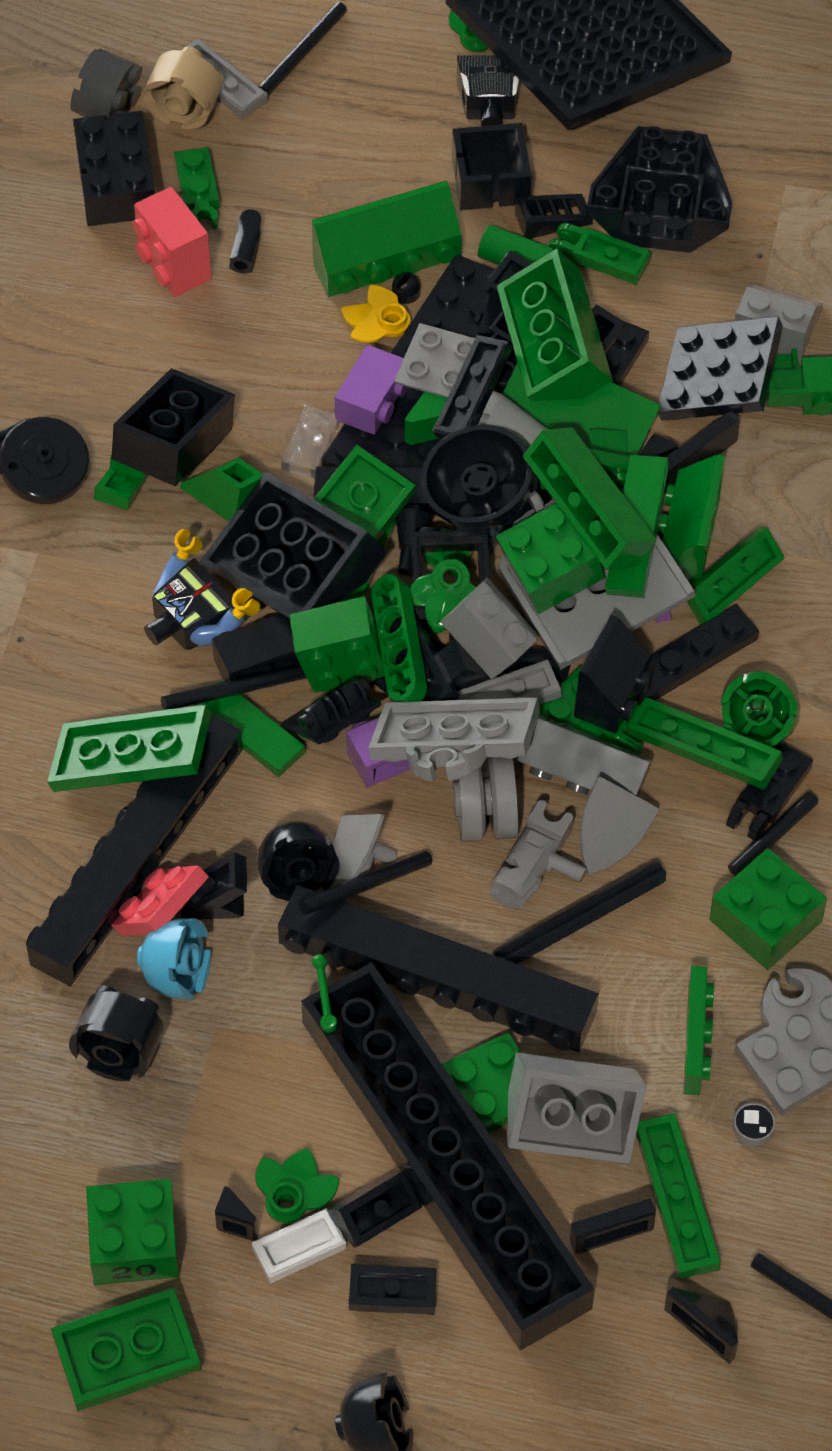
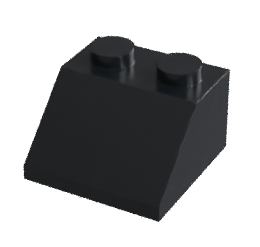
M614 615L609 617L579 671L574 717L617 734L623 721H631L638 701L635 699L639 692L643 694L647 692L653 678V672L648 671L651 654L625 624Z

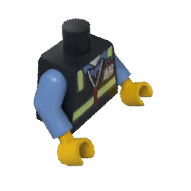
M181 529L175 535L174 543L179 550L177 553H172L155 587L152 602L156 619L144 626V630L154 645H158L172 636L184 649L191 650L197 646L212 645V638L220 636L223 632L238 629L244 622L243 616L245 614L249 616L257 614L260 610V604L254 599H250L247 602L253 593L246 588L238 589L232 597L195 558L192 560L188 559L189 554L198 553L203 545L202 540L195 536L190 545L186 547V541L191 534V531L187 529Z

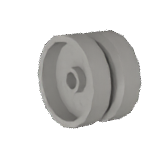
M488 757L486 761V778H482L480 767L473 773L453 781L455 817L458 819L461 842L482 840L486 828L485 816H489L491 831L497 840L517 838L518 808L512 758Z

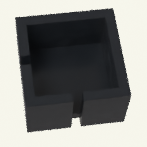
M522 123L452 129V162L455 180L457 181L456 186L460 210L492 208V202H498L499 207L515 206V198L531 196V170Z

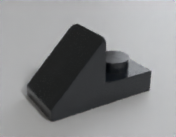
M233 852L203 870L209 878L181 908L182 918L204 920L230 919L244 916V894L247 893L246 857Z

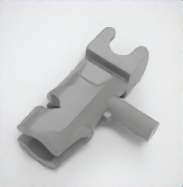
M539 800L527 818L526 827L506 857L504 867L499 870L491 883L493 885L490 890L491 897L509 908L519 909L541 886V877L545 871L551 872L553 869L578 882H581L586 874L587 868L556 854L557 851L560 852L571 833L574 823L573 815L567 812L557 822L548 821L544 817V811L547 808L545 800Z

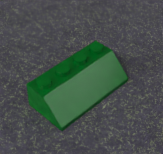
M447 180L312 220L313 267L328 297L346 294L368 285L383 283L388 279L395 278V276L402 272L413 274L428 267L451 262L454 256H461L462 233Z
M558 249L497 285L527 398L531 401L583 399L613 381L581 271Z

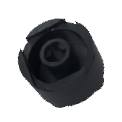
M110 986L98 987L96 993L89 997L69 1040L71 1053L76 1059L79 1054L88 1061L86 1068L101 1077L122 1082L130 1081L131 1076L139 1074V1078L143 1077L164 1031L163 1022L158 1015L159 1006L151 999L144 997L137 999L120 993Z

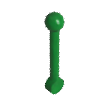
M317 954L312 958L311 963L317 970L323 1017L321 1018L320 1025L324 1032L331 1033L337 1028V1020L331 1014L325 974V967L328 961L324 955Z

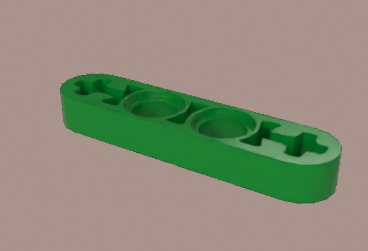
M386 574L381 576L373 585L371 600L389 697L395 702H419L426 695L427 682L410 589L405 582L393 574ZM402 617L400 627L395 632L390 633L394 620ZM407 648L406 658L402 663L396 665L397 655L400 651Z

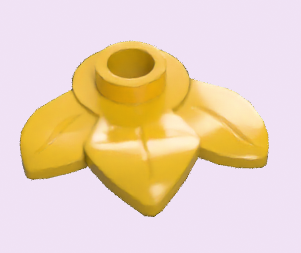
M377 285L369 286L367 303L341 307V313L345 322L354 328L351 332V339L362 343L377 342L385 336H401L411 323L409 313L402 305L398 304L397 295Z

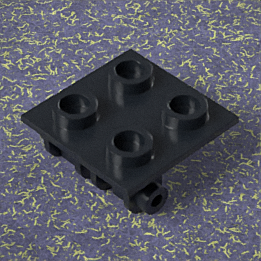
M353 678L280 724L282 727L316 744L327 743L334 740L339 735V732L349 725L367 719L370 712L382 704L380 701L366 695L370 691V687L364 678L358 680Z

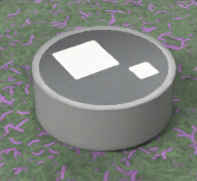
M749 1103L740 1107L735 1113L733 1121V1133L738 1141L750 1147H759L770 1141L775 1129V1117L771 1110L758 1103Z

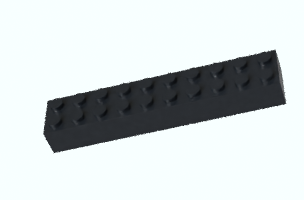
M373 963L327 986L331 1014L337 1020L335 1031L326 1033L321 1029L320 1021L323 1017L320 991L301 1000L303 1025L398 1168L406 1171L419 1200L520 1351L592 1310L595 1288Z

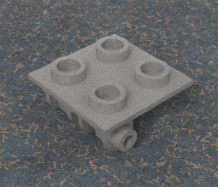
M419 323L394 383L448 398L475 338Z

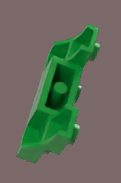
M792 348L791 354H777L767 395V407L802 406L803 415L816 414L824 416L832 414V356L802 357L800 367L797 348Z

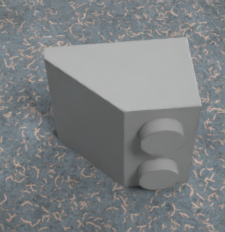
M755 283L747 286L736 311L735 321L778 316L783 324L777 354H791V349L797 348L798 359L801 361L823 309V303Z
M488 577L440 621L491 679L513 664L538 638L537 632Z

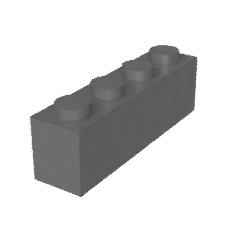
M538 715L527 755L512 758L514 766L516 761L531 766L529 772L540 778L551 780L554 775L567 780L565 787L581 794L587 795L589 789H593L600 776L639 797L653 761L650 758L541 715Z

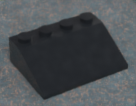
M265 472L199 563L238 588L248 589L253 593L252 596L290 619V614L331 605L344 599L366 583L388 551L368 531Z

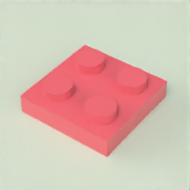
M199 865L178 866L167 869L159 868L145 879L144 885L146 887L139 895L131 897L119 908L120 916L111 926L120 936L148 935L150 932L158 930L176 915L209 878Z

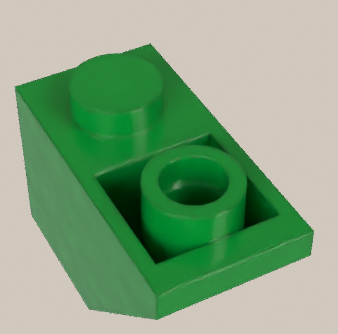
M238 457L208 468L181 482L180 489L225 520L230 521L264 474Z

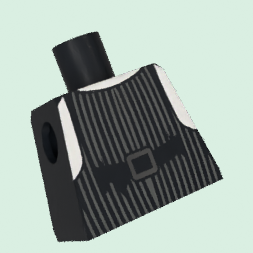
M457 55V85L465 117L468 120L481 119V126L502 124V119L515 118L522 82L496 55Z

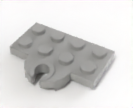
M538 697L385 703L368 747L371 761L386 760L398 762L408 760L409 769L415 776L433 782L436 779L435 770L441 767H445L448 781L473 773L482 766L487 757L511 759L518 756H526L540 712Z
M793 968L786 971L785 979L787 983L797 987L801 992V996L795 999L782 995L780 982L775 978L769 982L760 1005L761 1020L765 1028L737 1043L734 1050L781 1116L832 1086V981L824 974L812 969Z

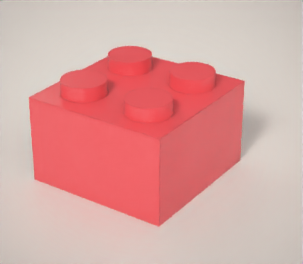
M172 186L135 203L136 220L133 221V228L138 239L135 249L140 260L144 264L148 262L152 267L161 287L166 286L172 295L176 297L211 280L208 232Z

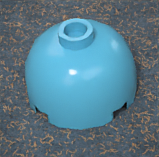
M194 918L171 919L158 930L150 932L137 952L138 966L142 969L143 976L151 989L160 995L174 999L193 1000L195 999L193 993H201L205 988L210 971L211 950L203 949L202 937H209L202 921Z

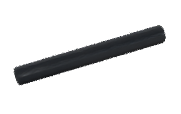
M653 861L493 950L492 955L518 964L666 881V872L659 862Z

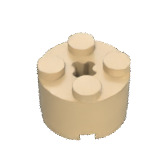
M187 46L182 50L165 52L158 58L144 89V104L153 116L168 125L173 120L183 123L181 127L183 129L199 128L206 123L221 91L224 76L207 60L202 58L201 53L193 47Z

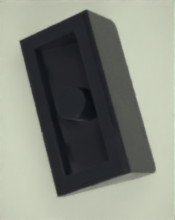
M395 1170L386 1173L327 1209V1212L352 1246L358 1247L421 1209L422 1205L406 1171Z

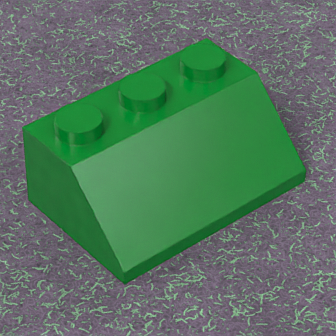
M717 454L678 470L675 485L668 484L664 506H670L669 514H661L658 536H663L662 542L690 585L702 576L705 571L720 502L725 455Z

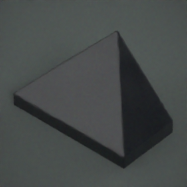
M672 1287L666 1294L664 1310L730 1364L735 1359L738 1345L730 1302Z

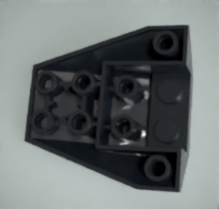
M638 126L591 184L586 212L614 238L644 248L690 253L729 229L732 199L707 134L689 130L661 129L656 126Z

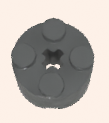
M100 48L99 50H93L78 75V78L83 80L80 90L75 88L73 90L71 111L83 117L104 115L105 120H112L111 114L126 113L124 111L127 106H135L139 100L142 88L137 86V83L141 77L143 67Z

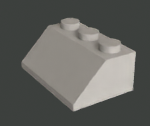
M516 1053L508 1089L507 1145L512 1149L630 1164L647 1085L637 1070L632 1068Z

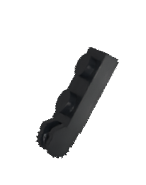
M783 743L775 747V749L782 752L783 761L766 788L763 790L749 784L726 822L728 827L735 829L741 824L748 811L757 815L749 827L747 836L754 841L761 836L769 823H774L813 765V759Z

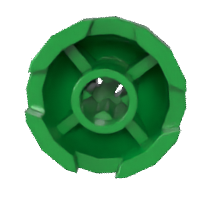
M755 671L737 677L727 686L721 698L724 729L770 747L780 745L794 732L799 722L801 706L796 691L787 680L772 672Z

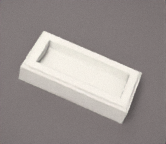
M327 1209L251 1243L252 1250L270 1284L346 1249V1241L339 1228L330 1218Z

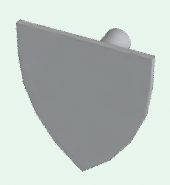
M600 776L590 793L583 811L580 829L581 856L588 875L607 869L626 857L640 843L659 810L658 807Z
M342 815L333 844L339 859L338 874L329 888L369 873L374 859L387 865L395 861V850L375 842L384 815Z

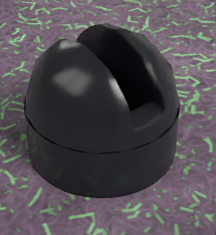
M402 272L395 276L392 282V292L397 295L399 303H413L420 297V282L410 272Z

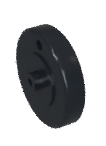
M34 417L24 420L14 426L2 442L0 449L1 476L14 494L28 502L54 504L64 501L81 488L88 473L89 452L85 440L73 426L60 419Z

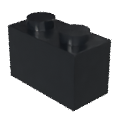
M282 614L273 617H263L251 625L234 631H226L221 633L220 636L212 638L214 661L224 682L300 664L294 650L292 629L286 617Z

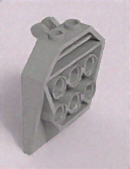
M536 491L530 493L528 500L532 510H529L521 518L514 521L513 526L553 505L556 501L552 500L543 505V500ZM656 534L657 541L654 544L645 598L607 595L606 591L602 594H596L598 591L605 590L608 570L601 564L606 578L539 615L504 554H502L498 567L504 584L560 670L589 655L611 615L618 617L630 631H633L696 596L694 589L658 534ZM573 608V609H572L571 611H569V612H566V613L563 612L565 609Z

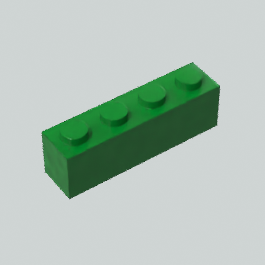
M573 427L545 429L539 433L522 457L606 570L637 566L655 544L656 538Z

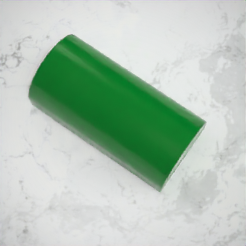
M488 225L479 243L478 258L499 265L510 250L533 264L551 253L553 249L493 225Z

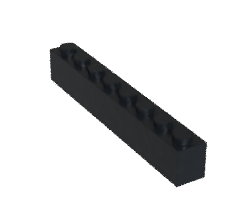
M211 715L196 775L142 781L137 790L135 800L129 808L124 807L119 812L115 821V827L107 837L103 836L99 839L94 848L93 856L86 866H80L76 870L71 880V886L64 896L60 895L53 901L49 909V916L41 927L36 926L30 932L26 941L29 963L32 967L71 987L112 931L113 927L111 924L120 916L119 908L128 899L138 895L144 887L145 879L157 869L243 751L241 729Z
M299 885L296 886L278 923L279 944L284 945L287 950L296 954L306 953L312 956L322 954L327 958V965L335 968L345 967L353 971L373 963L384 981L395 985L403 993L409 995L419 994L428 997L444 1008L452 1009L455 1007L471 1013L480 1021H494L508 1026L519 1035H532L548 1041L550 1045L557 1049H571L580 1053L597 1013L599 993L343 901L304 915L299 909V901L318 892Z

